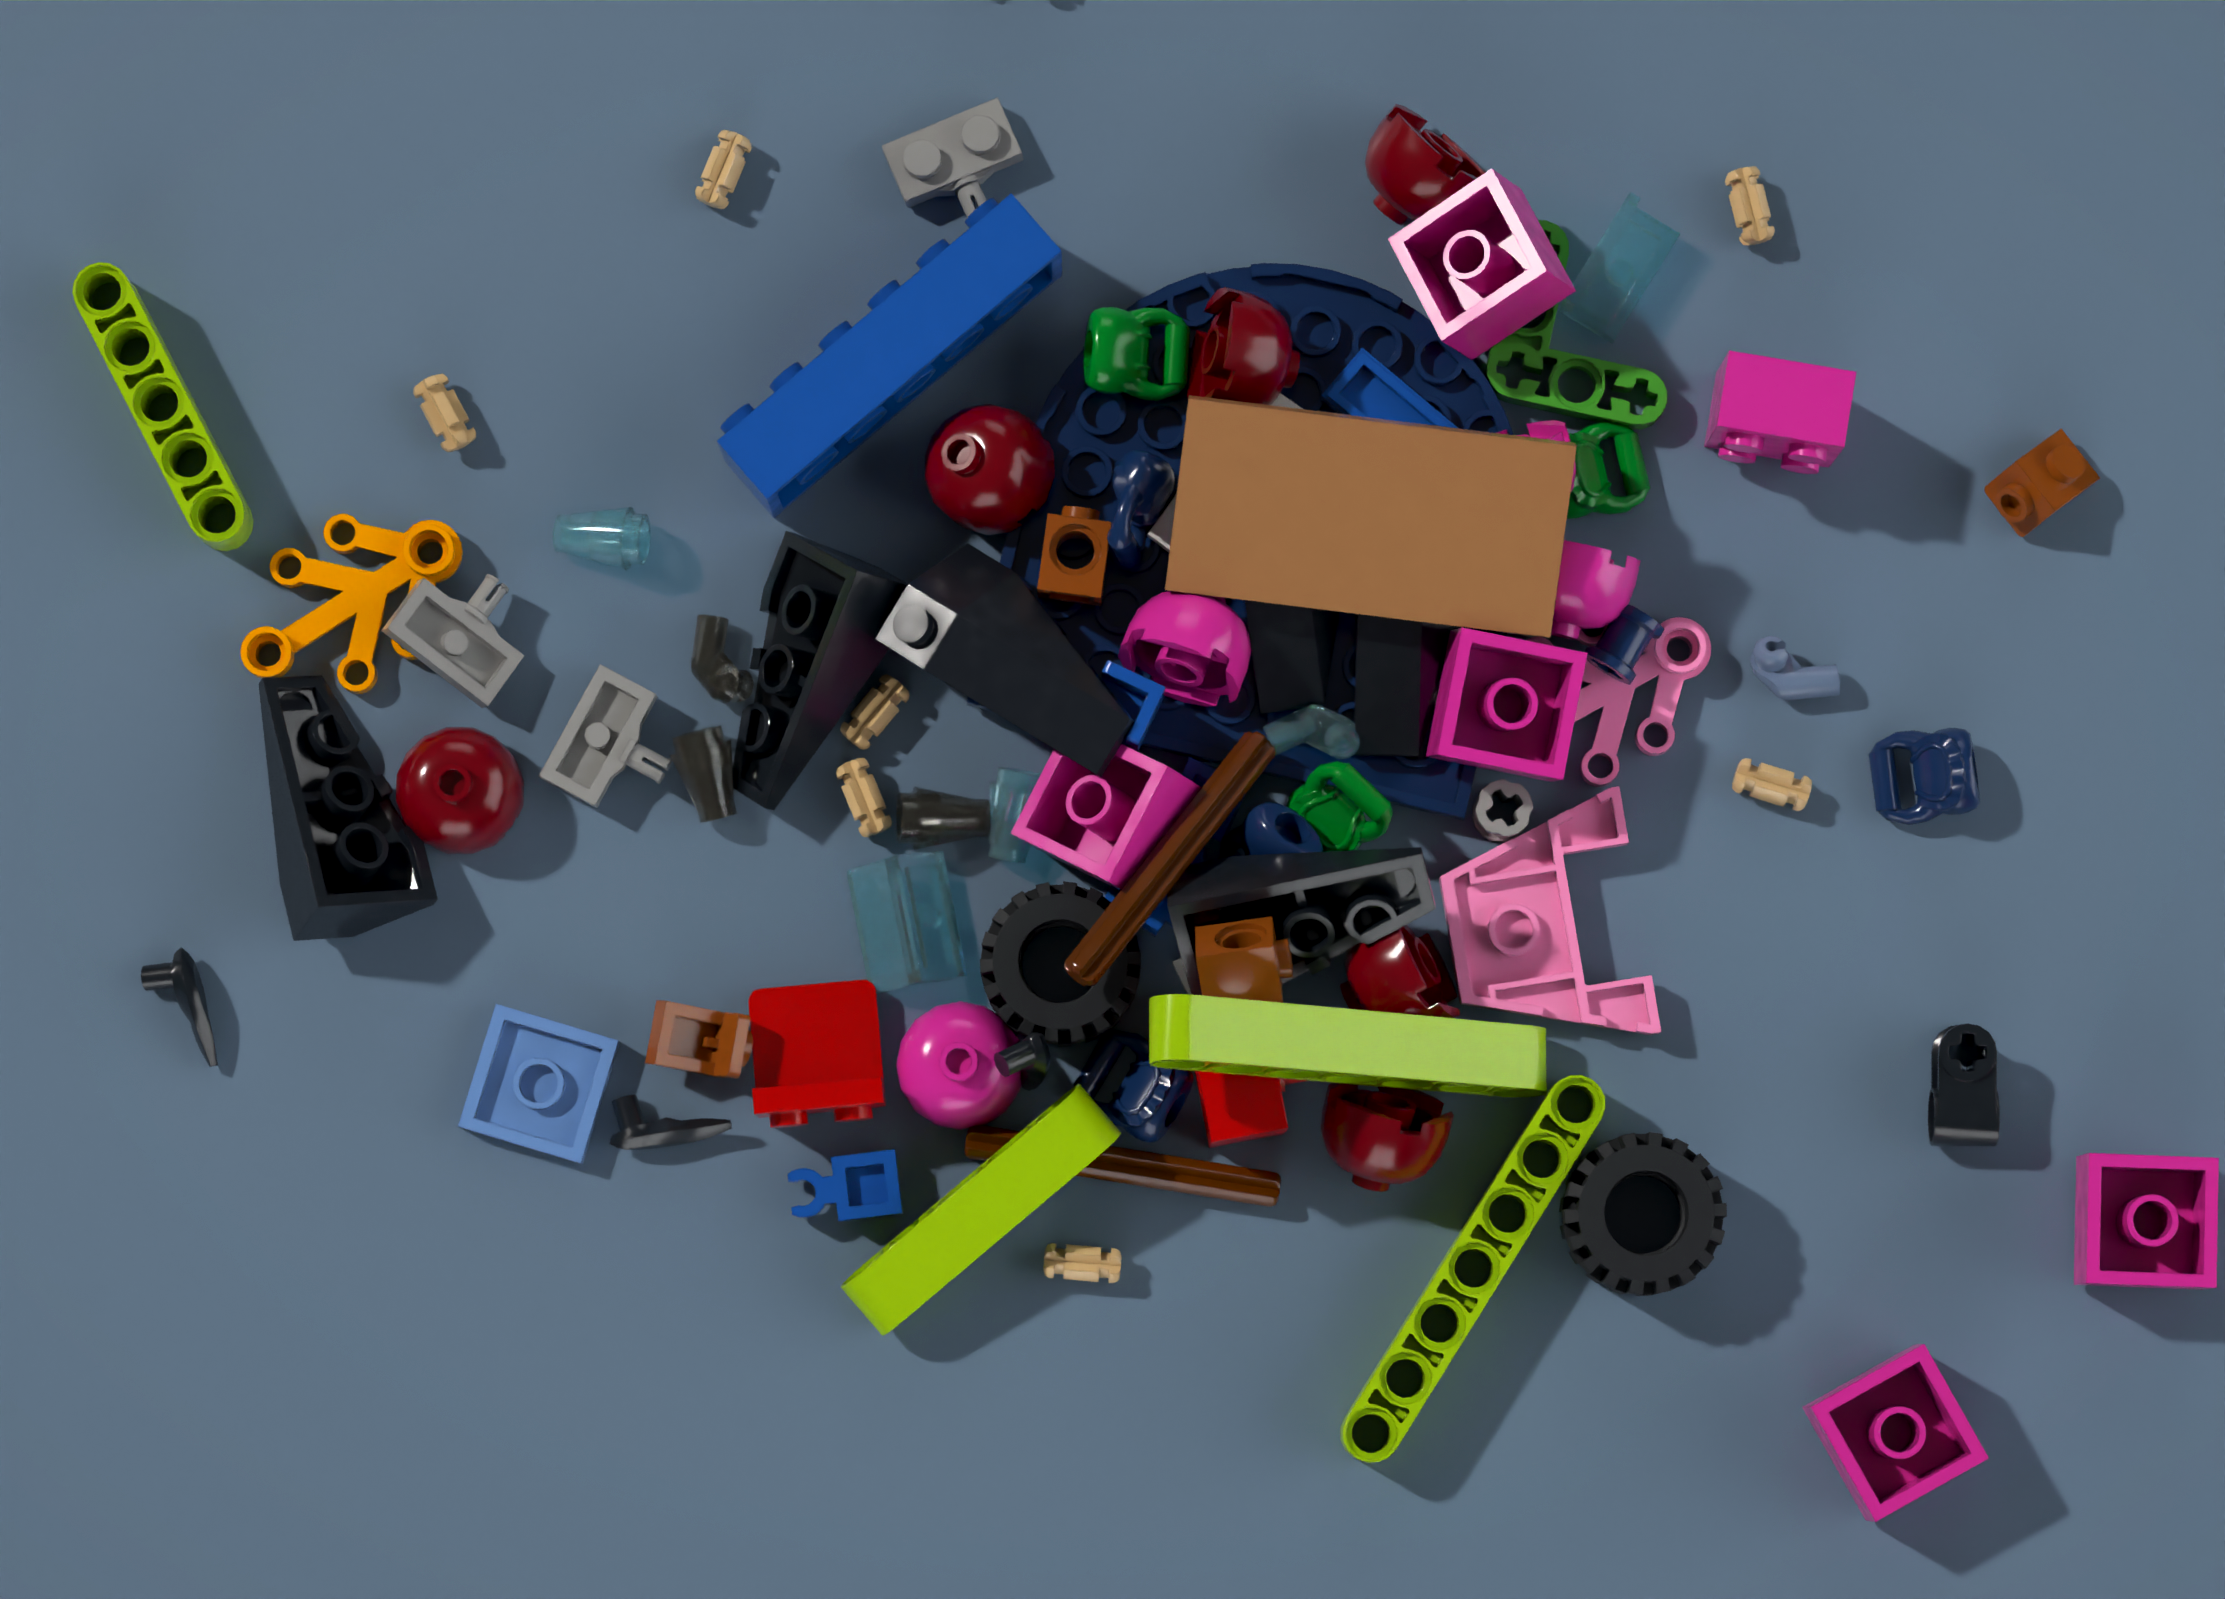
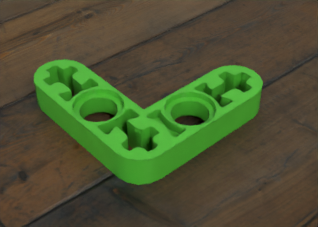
M1538 220L1566 270L1569 256V241L1565 232L1552 222ZM1558 303L1545 311V318L1538 326L1534 328L1521 327L1489 349L1485 377L1497 398L1506 403L1599 423L1611 422L1627 425L1631 429L1636 430L1652 426L1661 417L1667 404V390L1664 382L1649 370L1549 349ZM1511 357H1517L1523 360L1522 370L1541 375L1543 362L1554 364L1555 366L1547 381V397L1535 394L1540 384L1539 381L1521 379L1517 388L1505 386L1506 376L1502 373H1497L1496 367L1507 366ZM1571 369H1579L1586 372L1594 384L1592 396L1581 403H1572L1566 400L1558 389V379L1564 372ZM1605 375L1616 378L1611 389L1613 391L1630 393L1635 384L1646 386L1645 394L1648 398L1655 399V406H1645L1641 415H1634L1630 413V402L1611 397L1609 410L1598 408L1597 406L1605 391Z

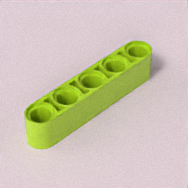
M98 262L86 266L78 273L73 283L72 294L75 304L189 526L206 545L215 550L230 551L239 548L247 542L253 530L254 520L251 510L139 292L118 267L110 263ZM106 283L119 284L121 288L120 298L113 307L106 310H96L93 308L92 295L99 286ZM134 338L147 339L150 346L145 360L133 366L123 365L120 360V353L124 344ZM163 393L177 395L178 408L172 417L161 422L150 419L148 414L149 405L155 397ZM193 448L205 450L207 461L202 472L193 477L178 475L177 463L184 452ZM220 504H231L234 506L236 512L235 521L228 530L221 533H210L207 531L205 525L206 516L213 507Z
M1080 1084L1076 1085L866 1261L840 1286L841 1289L882 1336L886 1335L1112 1145L1122 1133Z

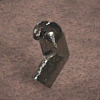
M697 615L691 657L692 674L712 699L724 704L730 701L734 703L745 702L751 696L754 682L747 670H738L724 653L729 619L713 615Z

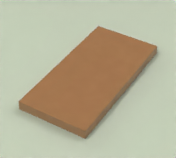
M1189 395L1165 590L1551 638L1576 455V443Z

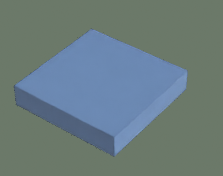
M496 1004L458 1127L583 1164L620 1041Z

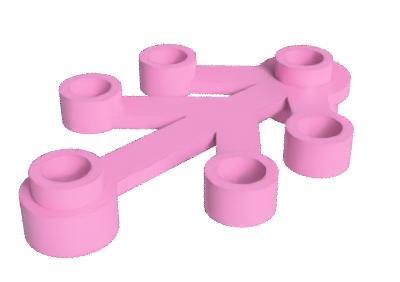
M1675 617L1663 621L1660 625L1665 630L1659 639L1652 638L1643 652L1645 654L1641 655L1633 668L1636 677L1630 685L1612 678L1586 660L1582 682L1589 685L1580 690L1575 722L1603 707L1592 749L1584 755L1580 762V773L1586 783L1594 787H1603L1610 784L1618 775L1620 763L1616 755L1634 690L1657 676L1658 680L1650 716L1644 719L1637 727L1635 742L1639 750L1649 756L1662 755L1672 746L1675 739L1672 722L1683 682L1698 676L1707 666L1711 656L1709 636L1705 629L1697 622L1683 617ZM1608 624L1604 626L1603 633L1607 628ZM1580 628L1577 641L1586 646H1595L1602 634L1596 637H1589ZM1535 636L1527 639V641L1554 646L1551 641L1544 637ZM1674 639L1685 641L1690 648L1689 658L1684 661H1675L1670 658L1667 653L1668 643ZM1658 725L1664 729L1667 738L1663 746L1652 747L1645 742L1643 733L1647 726ZM1598 755L1607 758L1611 764L1610 775L1605 778L1594 777L1588 769L1590 758Z

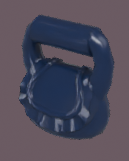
M1142 450L1127 452L1122 460L1115 462V468L1113 469V488L1119 503L1111 529L1107 535V540L1118 561L1125 567L1136 566L1142 560V552L1149 529L1159 517V513L1168 501L1175 485V472L1170 464L1163 458Z
M1946 728L1933 733L1915 730L1895 732L1877 742L1868 754L1876 812L1888 821L1913 825L1927 822L1941 814H1964L1976 809L1980 803L1973 743L1970 733L1965 729ZM1896 748L1910 750V763L1913 764L1916 786L1914 794L1917 796V804L1907 809L1901 808L1893 750Z
M1265 802L1249 811L1243 824L1233 829L1225 837L1221 844L1219 858L1241 856L1236 851L1239 848H1243L1245 855L1323 852V846L1319 835L1304 817L1282 804Z
M1115 1030L1102 1035L1073 1085L1075 1087L1080 1084L1114 1125L1123 1127L1126 1132L1136 1139L1154 1143L1165 1135L1178 1116L1192 1089L1194 1080L1189 1070L1150 1066L1149 1041L1137 1033ZM1125 1046L1129 1047L1136 1054V1061L1130 1064V1070L1123 1079L1118 1091L1112 1094L1113 1099L1109 1103L1095 1100L1096 1094Z

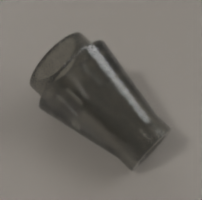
M721 725L672 737L675 753L670 754V757L697 809L700 823L737 814L734 802L731 739L725 740Z
M914 786L912 793H898L896 835L899 844H913L914 850L974 837L989 836L990 804L988 799H973Z

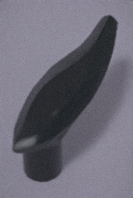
M181 947L175 952L172 962L143 966L141 969V980L144 989L151 991L174 988L178 1004L190 1021L195 1040L209 1067L218 1065L204 988L196 964L190 954Z
M1031 1033L1022 1041L997 1052L994 1055V1062L998 1071L1004 1077H1008L1021 1070V1086L1023 1089L1031 1091L1036 1089L1045 1079L1049 1071L1051 1057L1044 1035L1042 1033Z
M635 1094L627 1095L612 1101L620 1132L612 1135L609 1144L624 1150H643L682 1145L704 1140L732 1129L731 1120L700 1118L676 1120L667 1117L644 1123L637 1096Z

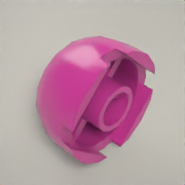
M1564 540L1551 635L1578 640L1580 628H1602L1616 620L1630 602L1636 585L1640 560L1627 555L1624 568L1614 565L1615 560L1610 559L1611 550Z
M1167 591L1152 597L1137 610L1128 626L1118 657L1124 668L1134 672L1136 666L1152 676L1150 680L1165 686V696L1184 703L1207 707L1216 706L1220 695H1228L1229 703L1237 699L1248 669L1251 644L1249 633L1243 621L1226 604L1224 597Z
M963 1001L935 1006L915 1019L901 1040L896 1063L901 1091L915 1112L936 1126L962 1130L976 1125H987L1007 1111L1021 1087V1070L1008 1077H1004L995 1065L994 1055L1020 1042V1040L1000 1016L986 1006Z

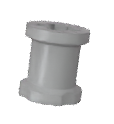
M1505 779L1490 782L1481 790L1472 807V820L1476 830L1482 837L1492 842L1504 843L1516 838L1529 823V816L1533 809L1530 794L1519 783H1511ZM1497 796L1502 803H1508L1512 800L1515 802L1518 809L1511 817L1513 825L1507 826L1502 819H1496L1491 822L1487 817V813L1493 806L1491 797Z

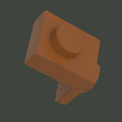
M2060 429L2010 465L1986 485L1984 491L2020 537H2024L2048 517L2088 489L2100 477L2065 432Z
M656 1000L645 1063L712 1077L738 1079L741 1074V1068L747 1064L752 1052L753 1037L749 1030L750 1016L740 1013L720 1012L671 1001Z

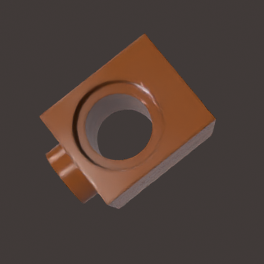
M1063 506L1061 515L1047 514L1037 586L1038 598L1101 606L1110 546L1107 535L1111 529V522L1101 521L1100 511L1078 506ZM1081 539L1092 547L1094 556L1087 566L1080 569H1070L1058 560L1057 551L1059 547L1067 540Z
M1272 916L1195 927L1196 962L1202 995L1283 1003L1282 979L1293 977L1289 940H1276Z

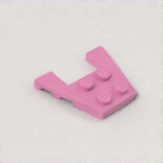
M1619 786L1604 790L1593 798L1547 820V822L1439 877L1461 1005L1645 1035L1661 1033L1652 975L1593 985L1585 984L1563 855L1625 846L1629 843Z

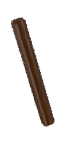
M1257 731L1254 733H1244L1066 959L1064 969L1073 980L1082 986L1092 987L1098 983L1275 757L1276 748L1263 734Z
M985 1125L971 1126L967 1131L965 1155L970 1159L986 1161L1020 1131ZM1109 1146L1076 1175L1267 1207L1277 1204L1281 1187V1176L1276 1172Z

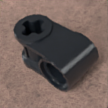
M1969 1023L1949 1026L1937 1035L1931 1050V1089L1928 1101L1929 1142L1931 1146H1996L2000 1126L1996 1043L1990 1033L1981 1026ZM1962 1035H1966L1967 1045L1978 1047L1979 1052L1978 1059L1967 1061L1966 1071H1962L1960 1060L1950 1059L1949 1056L1950 1046L1959 1045Z

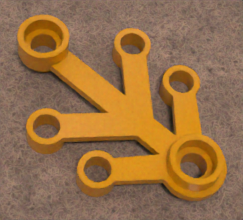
M349 514L332 516L326 522L323 534L326 543L333 551L339 554H351L361 548L395 557L394 560L375 572L306 558L302 552L295 548H283L277 551L271 558L269 568L272 577L281 586L297 588L303 584L340 591L341 593L281 631L270 626H263L249 632L244 638L240 649L244 666L260 679L282 677L291 669L295 653L356 615L348 653L338 665L337 678L340 684L353 694H364L370 691L375 686L378 678L373 658L388 594L410 581L409 593L417 581L425 578L436 587L437 583L453 576L461 564L463 556L462 543L456 532L443 522L437 520L420 521L412 525L405 533L360 524ZM343 523L353 525L355 536L350 543L339 545L334 542L333 531L338 525ZM429 542L439 543L443 549L440 560L433 564L424 563L420 559L422 547ZM289 557L298 558L301 562L300 573L291 579L281 577L279 574L281 562ZM391 639L394 650L401 657L407 660H417L415 656L402 649L397 642ZM267 644L278 645L281 650L279 661L272 666H264L259 661V652ZM355 663H363L368 668L367 679L359 685H352L346 679L348 668Z

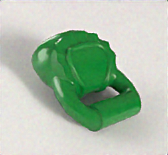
M1103 307L1093 310L1087 321L1084 342V377L1086 384L1091 389L1101 393L1125 392L1139 399L1159 401L1179 395L1188 385L1190 327L1183 318L1164 308H1140L1126 311L1114 307ZM1160 324L1165 325L1163 385H1157L1147 380L1148 372L1151 370V367L1148 365L1149 340L1152 339L1150 327Z
M1611 422L1589 425L1577 433H1569L1571 442L1576 443L1577 447L1575 455L1576 475L1574 487L1570 493L1567 519L1583 517L1592 512L1609 515L1625 513L1645 500L1651 487L1638 433L1627 425ZM1609 437H1613L1626 496H1615L1609 489L1611 482H1608L1602 458L1604 451L1600 448V442Z
M1339 761L1318 766L1308 776L1305 784L1295 789L1289 795L1286 802V807L1300 814L1314 828L1320 837L1323 852L1358 850L1362 843L1374 841L1385 834L1393 815L1391 802L1350 763ZM1330 779L1335 785L1327 784L1328 780ZM1364 813L1373 821H1366Z

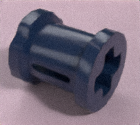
M1628 604L1620 616L1608 624L1597 644L1586 648L1584 651L1588 653L1586 660L1612 678L1630 685L1636 677L1633 668L1652 638L1659 639L1665 629L1652 617Z

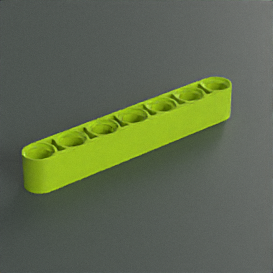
M1166 994L1149 998V1064L1157 1068L1497 1097H1536L1547 1094L1546 1028L1540 1026L1193 994Z
M1570 1075L1556 1082L1545 1094L1344 1417L1340 1427V1440L1345 1451L1353 1458L1367 1463L1380 1462L1389 1458L1401 1443L1601 1121L1605 1111V1096L1601 1087L1592 1079L1583 1075ZM1577 1088L1588 1095L1591 1102V1111L1589 1117L1584 1122L1571 1123L1560 1115L1557 1109V1100L1559 1094L1564 1089ZM1533 1142L1548 1144L1557 1155L1556 1169L1547 1178H1538L1531 1175L1524 1166L1523 1154L1526 1147ZM1500 1196L1514 1198L1523 1209L1524 1219L1521 1226L1515 1232H1502L1491 1223L1489 1209L1491 1203ZM1476 1251L1487 1259L1490 1265V1274L1482 1286L1468 1287L1458 1280L1455 1273V1263L1463 1252ZM1441 1305L1447 1307L1453 1313L1456 1319V1328L1454 1334L1447 1341L1434 1342L1424 1335L1421 1329V1318L1428 1307ZM1398 1360L1413 1362L1419 1367L1422 1374L1420 1389L1410 1397L1402 1398L1395 1395L1387 1385L1386 1375L1388 1369ZM1367 1414L1380 1417L1388 1428V1438L1385 1445L1375 1452L1360 1450L1352 1438V1429L1355 1422Z

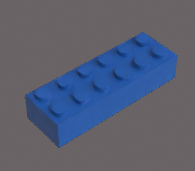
M1012 193L1000 203L994 198H990L981 204L965 220V224L969 227L966 232L951 244L946 239H942L931 246L917 260L916 265L920 270L903 285H900L897 280H893L881 288L867 303L872 311L853 327L848 321L839 324L819 343L818 346L823 351L804 368L799 362L789 366L770 384L769 387L774 392L755 409L750 403L745 404L721 425L720 429L725 434L717 440L724 461L773 518L783 512L1062 276V252Z

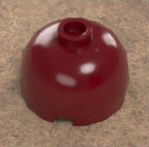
M1395 104L1381 121L1369 141L1365 166L1367 178L1379 192L1373 200L1374 205L1389 219L1399 225H1403L1408 218L1415 221L1486 172L1446 134L1443 133L1439 137L1428 129H1424L1421 132L1420 130L1428 121L1407 107Z
M1227 287L1218 289L1208 301L1204 310L1205 313L1215 315L1208 333L1196 330L1192 343L1188 366L1187 397L1189 398V395L1271 405L1278 398L1283 387H1292L1300 366V354L1298 351L1292 350V335L1286 319L1272 304L1263 298Z
M992 404L966 407L944 420L931 436L925 453V483L933 502L958 525L985 535L1008 533L1022 526L1018 521L1026 517L1031 509L1039 511L1047 501L1055 478L1054 451L1050 442L1043 438L1037 425L1018 411Z
M446 727L424 736L406 753L396 777V802L406 826H409L425 844L447 854H474L496 845L513 826L516 817H519L524 805V779L516 758L496 737L474 727Z
M1405 925L1370 945L1359 943L1346 950L1344 967L1348 981L1342 983L1340 988L1349 1009L1455 1018L1460 1015V1009L1447 1005V1002L1458 997L1456 988L1440 952L1428 933L1417 938L1408 925Z
M1330 1083L1322 1109L1321 1132L1327 1152L1338 1166L1353 1174L1351 1181L1355 1185L1372 1191H1387L1390 1184L1408 1183L1424 1176L1441 1157L1449 1137L1454 1115L1452 1111L1441 1115L1444 1103L1439 1099L1414 1089L1378 1087L1379 1091L1360 1090L1358 1085Z

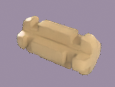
M722 130L718 134V141L721 143L719 146H713L701 175L704 182L703 186H697L695 189L696 199L718 209H725L728 206L729 202L726 195L727 193H733L746 163L743 157L744 152L750 153L751 151L749 139L729 130Z
M1755 166L1733 170L1727 174L1725 179L1726 186H1732L1729 199L1736 227L1743 230L1741 237H1739L1743 245L1764 243L1772 239L1775 232L1774 226H1768L1767 223L1771 214L1764 186L1757 183V179L1761 174L1760 170Z
M444 374L432 375L419 382L413 388V394L415 398L422 396L425 402L420 407L435 436L443 435L445 441L440 444L442 449L446 452L460 450L476 439V431L474 427L469 430L467 429L465 424L469 422V418L454 389L447 391L444 385L449 383L447 376Z
M888 674L881 676L879 679L880 687L878 689L872 687L851 712L853 719L848 724L844 721L841 724L840 731L842 735L859 749H868L871 745L868 741L871 736L878 737L900 711L897 705L901 700L905 703L909 700L910 694L907 688Z
M857 758L836 768V776L838 780L843 779L845 783L841 788L854 820H860L862 825L858 828L860 834L863 837H870L890 828L892 820L890 815H884L883 810L886 809V805L873 774L868 775L866 771L870 767L868 761L865 758Z
M1749 758L1742 759L1738 763L1732 782V789L1736 793H1741L1744 789L1750 791V797L1783 807L1786 803L1793 804L1792 810L1800 811L1806 806L1812 789V780L1809 777L1803 776L1801 780L1794 778V772L1762 762L1757 767L1751 765L1752 759Z
M1057 1243L1048 1244L1045 1248L1043 1272L1048 1278H1054V1274H1063V1279L1099 1282V1278H1109L1108 1283L1118 1282L1120 1278L1122 1255L1116 1248H1111V1253L1101 1252V1247L1066 1244V1249L1056 1248Z

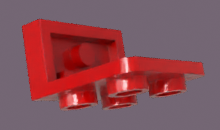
M852 980L762 988L750 994L748 1003L750 1028L753 1037L752 1052L755 1088H752L754 1114L758 1118L769 1117L770 1128L808 1125V1114L834 1112V1122L873 1119L872 1108L886 1107L877 991L872 982L868 980Z

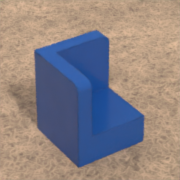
M1107 660L1102 670L1101 679L1135 721L1123 740L1122 745L1138 752L1165 697L1166 687Z

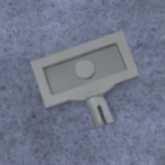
M998 97L882 145L884 156L907 209L934 197L957 195L967 218L975 210L972 202H975L977 207L987 201L980 185L994 172L1023 161L1022 151Z
M487 574L482 584L468 603L448 597L428 580L422 578L417 581L381 631L481 708L489 706L525 656L501 638L491 621L488 620V617L503 596L508 593V587L504 583L496 585L499 579Z
M600 664L541 770L539 777L595 808L599 806L613 778L621 773L626 766L660 784L665 777L664 772L644 761L647 760L668 771L672 759L666 758L639 744L642 725L658 696L654 692Z

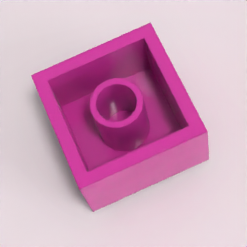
M1492 168L1388 238L1441 341L1470 360L1475 359L1576 291L1522 189Z
M1729 350L1716 372L1704 447L1719 449L1718 457L1726 461L1751 464L1756 462V456L1782 460L1781 468L1787 471L1817 474L1819 466L1829 468L1845 447L1856 371Z
M1463 627L1450 631L1426 757L1549 782L1563 780L1588 653Z
M1122 744L1102 777L1054 749L1010 834L1043 853L1121 891L1202 787L1169 766Z
M2087 1153L2076 1156L2074 1285L2199 1290L2217 1288L2219 1158Z
M1925 1344L1910 1346L1802 1407L1866 1521L1877 1522L1989 1459Z

